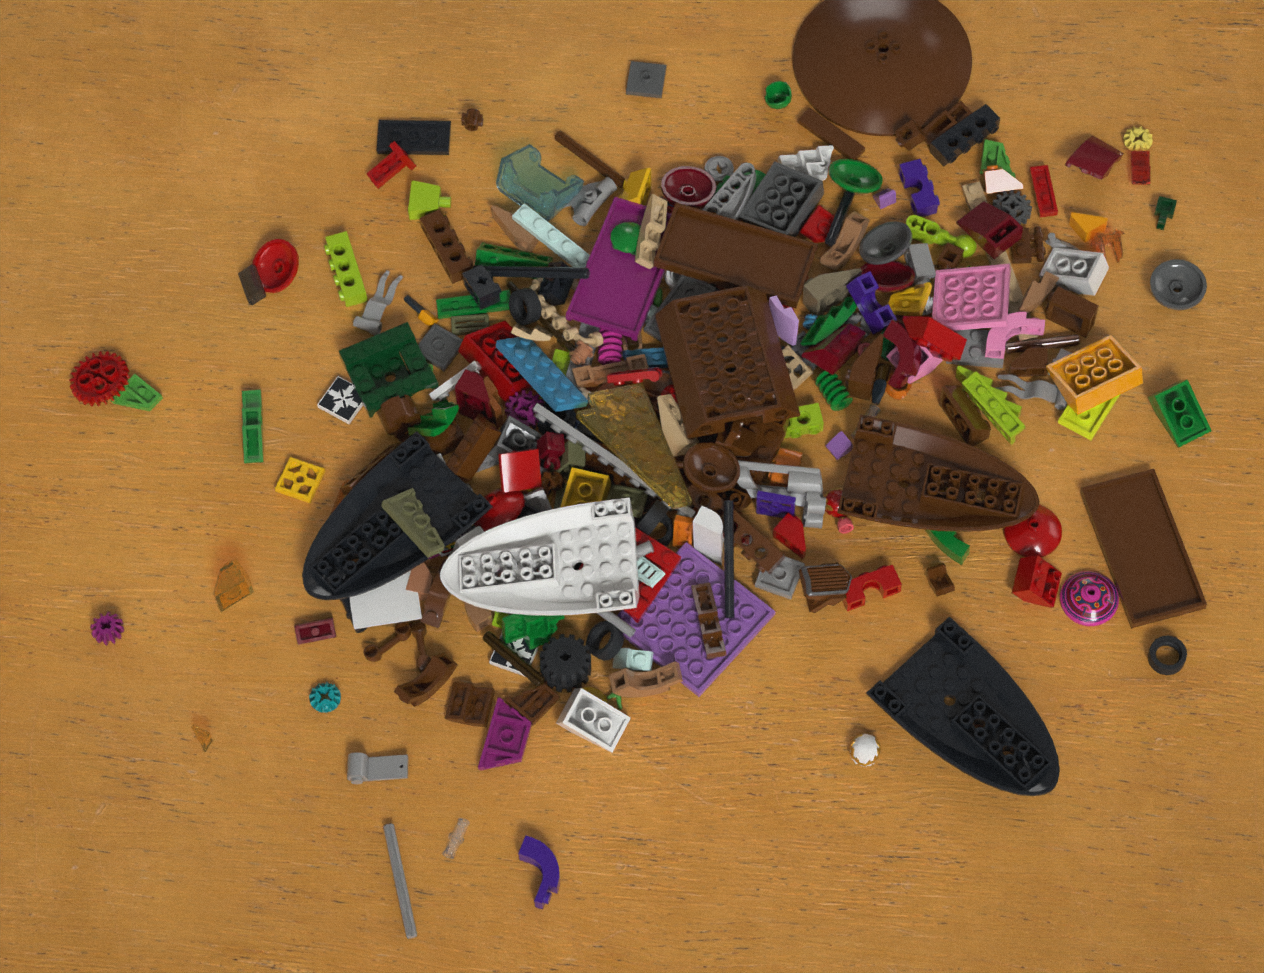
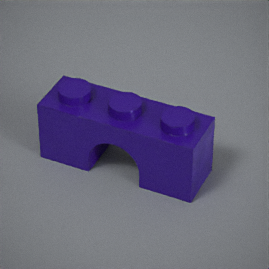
M921 159L899 164L898 174L904 189L915 187L920 190L918 193L911 194L910 205L914 215L925 217L936 214L940 201L938 195H934L932 180H928L926 165L922 164Z
M871 272L855 278L846 285L873 335L887 328L891 320L897 321L889 304L881 306L877 302L875 291L879 286Z

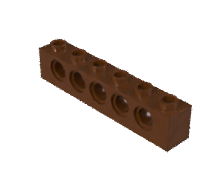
M692 484L683 493V496L686 498L684 502L692 509L696 507L700 510V500L707 497L709 498V503L704 507L714 512L717 510L724 512V500L714 492L702 490ZM734 510V523L738 524L737 530L734 531V548L738 545L743 550L741 554L747 560L752 558L757 563L755 567L762 573L766 571L770 575L785 559L784 554ZM723 514L721 520H722V523H723V533H724V514ZM745 536L752 537V541L748 545L742 544V539ZM759 549L766 550V555L762 558L756 556V552Z

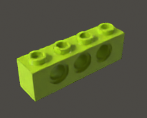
M347 231L325 237L327 244L324 245L326 255L331 256V260L328 261L331 271L335 270L336 275H333L336 286L340 285L341 290L338 291L340 300L345 301L346 307L368 302Z
M819 403L799 406L800 416L789 419L785 438H799L804 434L815 435L823 431L824 422ZM799 421H806L807 423L801 424Z

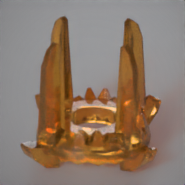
M1119 229L1102 234L1098 232L1092 239L1090 246H1095L1096 252L1103 253L1106 259L1105 245L1108 246L1112 243L1116 261L1119 263L1123 257L1121 235H1124V232Z

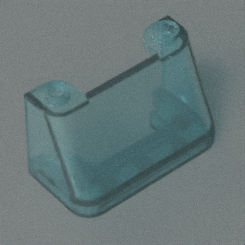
M529 144L501 159L496 186L501 193L520 206L525 203L542 218L549 221L582 190L584 180L576 175H571L567 178L566 182L540 165V152Z

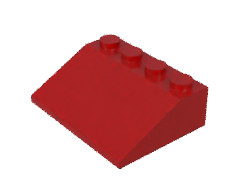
M502 321L465 335L458 352L469 364L476 361L481 365L480 375L483 379L488 376L497 388L498 395L506 402L510 396L515 398V392L521 395L522 390L527 391L532 386L495 347L497 340L519 337L511 333L513 328L506 321Z

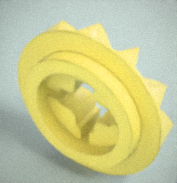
M1133 126L1131 129H1127L1123 141L1129 150L1139 153L1147 151L1151 147L1153 139L1148 129L1145 130L1142 126L1139 128ZM1135 136H1142V139L1135 141Z

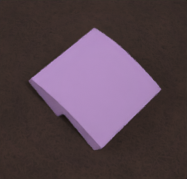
M777 295L770 297L769 307L777 335L788 344L796 345L799 324L796 314L791 307L784 309Z

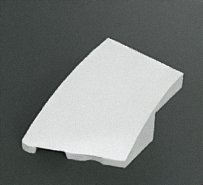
M833 145L818 146L816 150L798 151L796 155H780L777 160L782 165L824 181L828 175V167L830 166V158L834 147Z

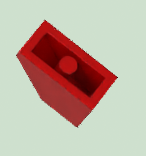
M787 513L773 529V537L804 559L806 545L802 521L797 516Z

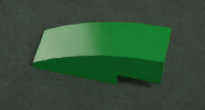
M925 530L943 553L958 564H963L969 555L970 545L957 539V532Z

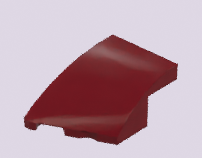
M1091 136L1069 157L1065 166L1070 167L1074 165L1079 167L1082 173L1102 180L1109 175L1114 163L1121 160L1124 153L1097 137Z

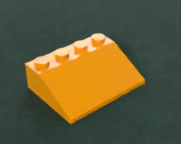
M1112 335L1046 366L1047 371L1065 401L1077 415L1143 384L1142 367Z

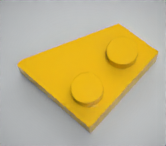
M926 282L924 287L918 289L912 287L904 292L892 294L888 304L894 315L922 316L933 287L931 283Z

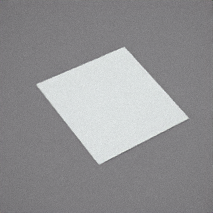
M411 571L379 588L349 597L354 629L422 619L418 592L406 590Z

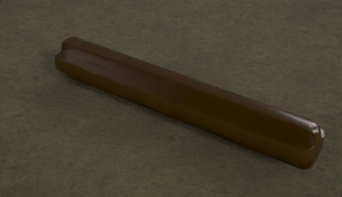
M490 631L484 634L483 641L536 686L543 684L545 678Z

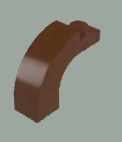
M447 559L443 561L433 580L425 601L422 619L420 620V622L439 628L451 596V593L444 587L440 579L441 569Z
M445 652L434 655L418 677L408 683L398 685L394 692L402 702L411 703L416 707L428 700L446 683L458 664Z

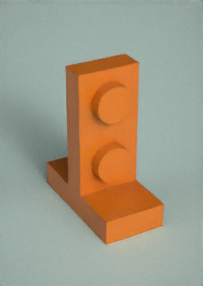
M682 498L681 502H683L684 504H686V503L684 502V501L686 500V498ZM694 507L693 510L696 511L697 515L699 510L696 507ZM680 515L675 516L672 547L681 548L686 542L691 546L693 545L694 518Z

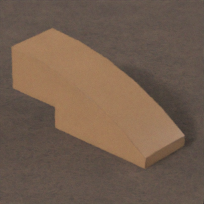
M1046 271L1039 282L1033 280L1017 312H1027L1028 314L1035 310L1052 291L1059 277Z

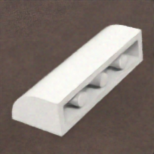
M701 506L693 520L694 548L707 559L722 565L724 560L722 520L716 512Z

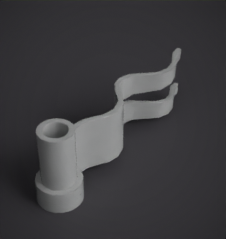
M387 270L380 278L374 297L369 299L362 317L356 316L353 322L354 327L366 330L374 336L380 334L382 329V322L380 320L383 312L391 304L396 287L403 279L401 275L391 283L385 298H383L385 283L390 273Z
M998 374V379L1013 381L1025 391L1013 386L995 387L996 389L1013 393L1021 399L1042 398L1048 402L1055 403V408L1059 410L1066 409L1067 402L1056 385L1043 380L1025 382L1015 375Z

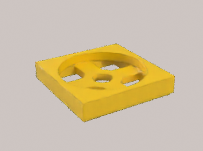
M290 457L275 487V492L311 503L326 472L325 468ZM301 466L300 471L296 473L290 472L291 469ZM309 469L313 470L316 474L315 480L307 477ZM302 476L304 480L297 482V477ZM284 478L293 481L291 490L285 488ZM301 486L311 487L310 492L306 494L298 493Z

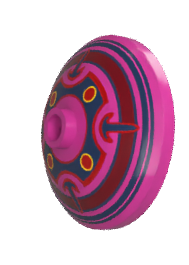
M1083 571L1072 575L1065 581L1060 592V604L1067 617L1075 623L1083 626H1098L1109 621L1116 613L1119 604V594L1113 582L1103 574ZM1088 591H1092L1094 595H1089Z

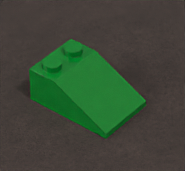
M1188 379L1180 380L1148 396L1155 414L1178 448L1212 431Z

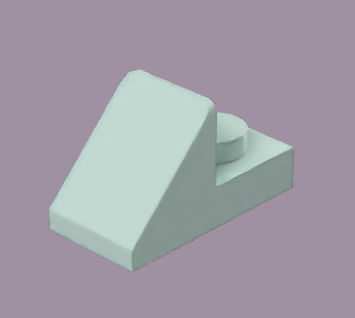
M621 648L614 657L613 668L652 671L654 652Z

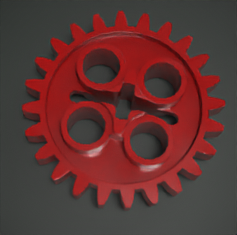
M100 351L98 356L92 353V358L85 356L86 361H79L81 366L74 367L76 372L71 373L73 378L69 379L71 383L70 388L79 402L82 401L84 405L89 403L92 407L96 403L99 407L101 402L107 405L109 399L114 401L115 395L120 397L119 391H125L123 385L129 384L126 379L130 378L128 374L130 370L122 357H117L116 353L110 354L107 351L103 355Z

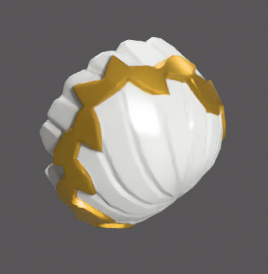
M860 734L851 741L850 756L858 766H871L879 758L882 747L873 735Z

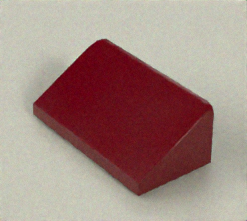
M333 617L294 624L298 645L336 637Z

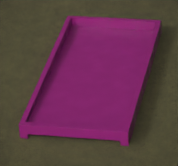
M614 197L585 267L589 268V278L580 279L566 312V320L579 321L631 337L634 341L638 340L665 270L657 267L648 269L635 262L636 255L614 249L611 242V232L617 225L625 222H633L641 226L647 206ZM668 212L666 214V227L671 217V213ZM665 230L661 233L660 243L665 233Z

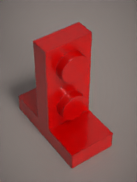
M395 141L389 145L393 152L367 173V176L378 189L404 167L407 166L411 171L417 167L409 155Z

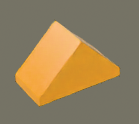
M1071 212L1069 225L1082 241L1086 243L1106 230L1108 218Z

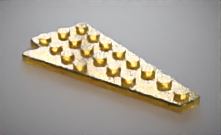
M643 383L588 393L587 398L591 408L577 411V419L672 509L691 506V497Z

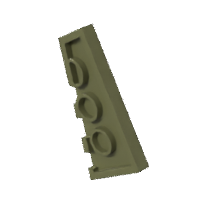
M413 488L382 501L381 507L428 558L444 550L445 545L435 527L431 526L428 514L424 513L423 505L420 500H417L416 492Z

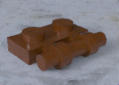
M1040 226L1034 228V234H1029V228H1023L1021 239L1011 246L1013 264L1031 263L1032 257H1037L1038 262L1045 260L1046 250L1043 247L1044 233ZM1030 242H1036V248H1031Z

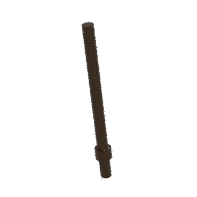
M512 281L506 285L512 293L520 290ZM541 315L539 321L554 335L560 346L565 347L569 352L574 351L575 347L570 340L567 341L559 330L553 328L548 318L544 319Z

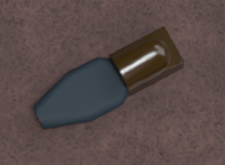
M888 363L878 364L875 375L876 381L872 389V403L879 405L885 393L886 382L888 381L891 365Z

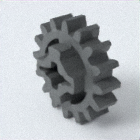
M1010 190V194L1003 191L1002 196L998 194L996 200H993L994 207L1011 215L1020 225L1021 222L1026 224L1027 219L1031 217V201L1026 200V195L1020 196V191L1016 194L1013 193V190Z

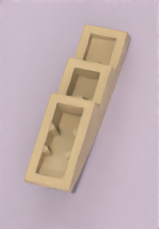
M654 194L650 195L644 213L635 256V262L648 269L653 267L655 251L660 246L661 233L666 227L668 201Z

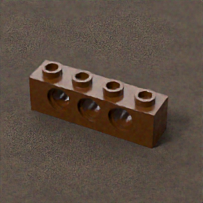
M440 209L421 217V228L450 281L454 284L463 280L462 273L471 270L474 266L470 257L466 258L463 244L458 243L456 240L458 237L455 230L450 229L448 217L442 215Z

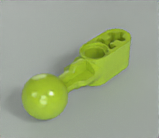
M911 215L906 220L905 224L910 228L912 239L928 243V245L936 243L943 246L950 243L964 250L963 258L972 256L977 249V243L968 234H962L958 237L952 236L948 231L941 229L936 222L917 215Z

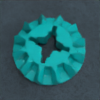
M328 682L318 683L315 688H312L309 695L310 704L318 712H331L340 704V690L335 684L332 685ZM326 693H328V697L330 698V700L324 699L323 701H321L322 697L320 694L325 695Z

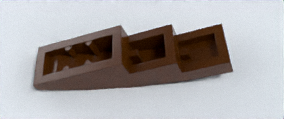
M708 582L692 585L691 590L707 659L726 656L711 584Z

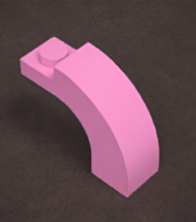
M1027 312L1008 314L1007 326L992 327L987 336L985 357L1004 359L1005 344L1012 336L1018 334L1043 336L1045 320H1040L1039 318L1027 319Z

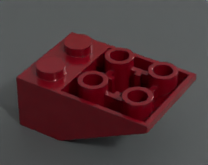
M985 201L956 222L993 259L1018 242L1023 232V227L1011 215Z

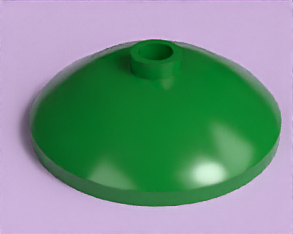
M840 159L831 163L829 167L831 179L839 187L851 193H872L880 189L883 182L881 174L874 167L858 160Z

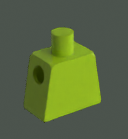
M412 181L408 206L410 220L420 219L439 210L440 207L451 208V197L442 196L440 186Z

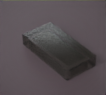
M251 264L238 273L248 304L253 306L266 297L255 265Z

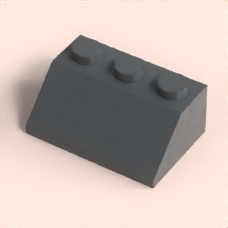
M508 416L499 430L501 432L500 437L488 455L499 461L498 454L537 449L536 441L543 435L513 417ZM539 459L542 478L548 468H544L545 460Z

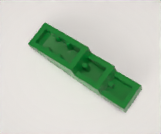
M845 297L840 306H832L826 315H818L800 344L802 346L815 345L841 327L857 308L853 298Z
M242 391L244 463L264 462L262 391Z

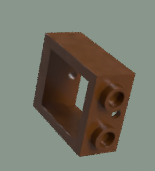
M1058 286L1056 291H1052L1047 299L1046 319L1087 338L1095 324L1099 305Z

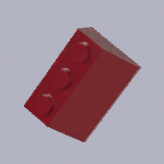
M851 323L844 324L827 338L815 345H811L802 353V357L834 375L858 351V347L862 344L866 332Z
M465 369L454 387L456 401L459 406L458 413L472 420H475L478 413H482L493 424L490 399L483 377L476 371Z

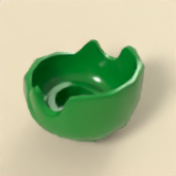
M776 81L766 87V95L764 96L766 104L770 108L777 110L787 107L792 100L790 86L783 81Z

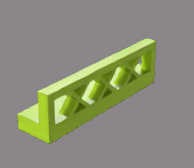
M977 371L962 382V390L967 391L972 402L1012 445L1015 442V436L1025 429V425Z

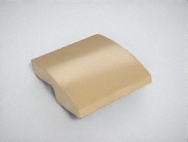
M516 323L511 331L516 336L535 341H549L553 336L549 330L538 324L534 330H531L524 325Z

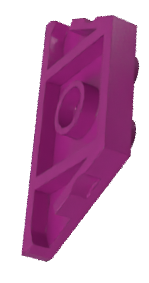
M499 697L496 702L478 770L522 762L532 723L519 715L518 711L509 707Z

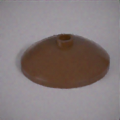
M700 443L694 445L687 451L683 460V469L687 478L695 486L708 492L719 493L730 490L735 486L740 477L738 460L728 449L718 444Z

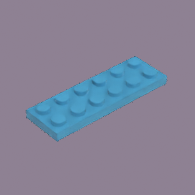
M522 337L497 340L495 347L555 412L587 406V398L533 340Z

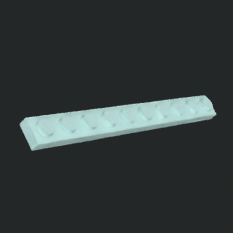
M525 203L512 215V219L572 267H586L590 255ZM653 304L644 324L649 322L658 309Z

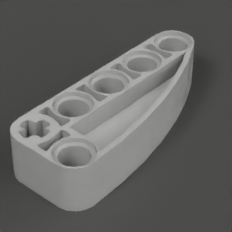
M751 163L741 164L702 210L710 213L715 212L717 215L741 221L738 216L751 198L756 183L754 166ZM746 172H750V173H751V174L748 175V176H745V175H744ZM734 186H740L738 189H732ZM723 199H728L727 202H720Z

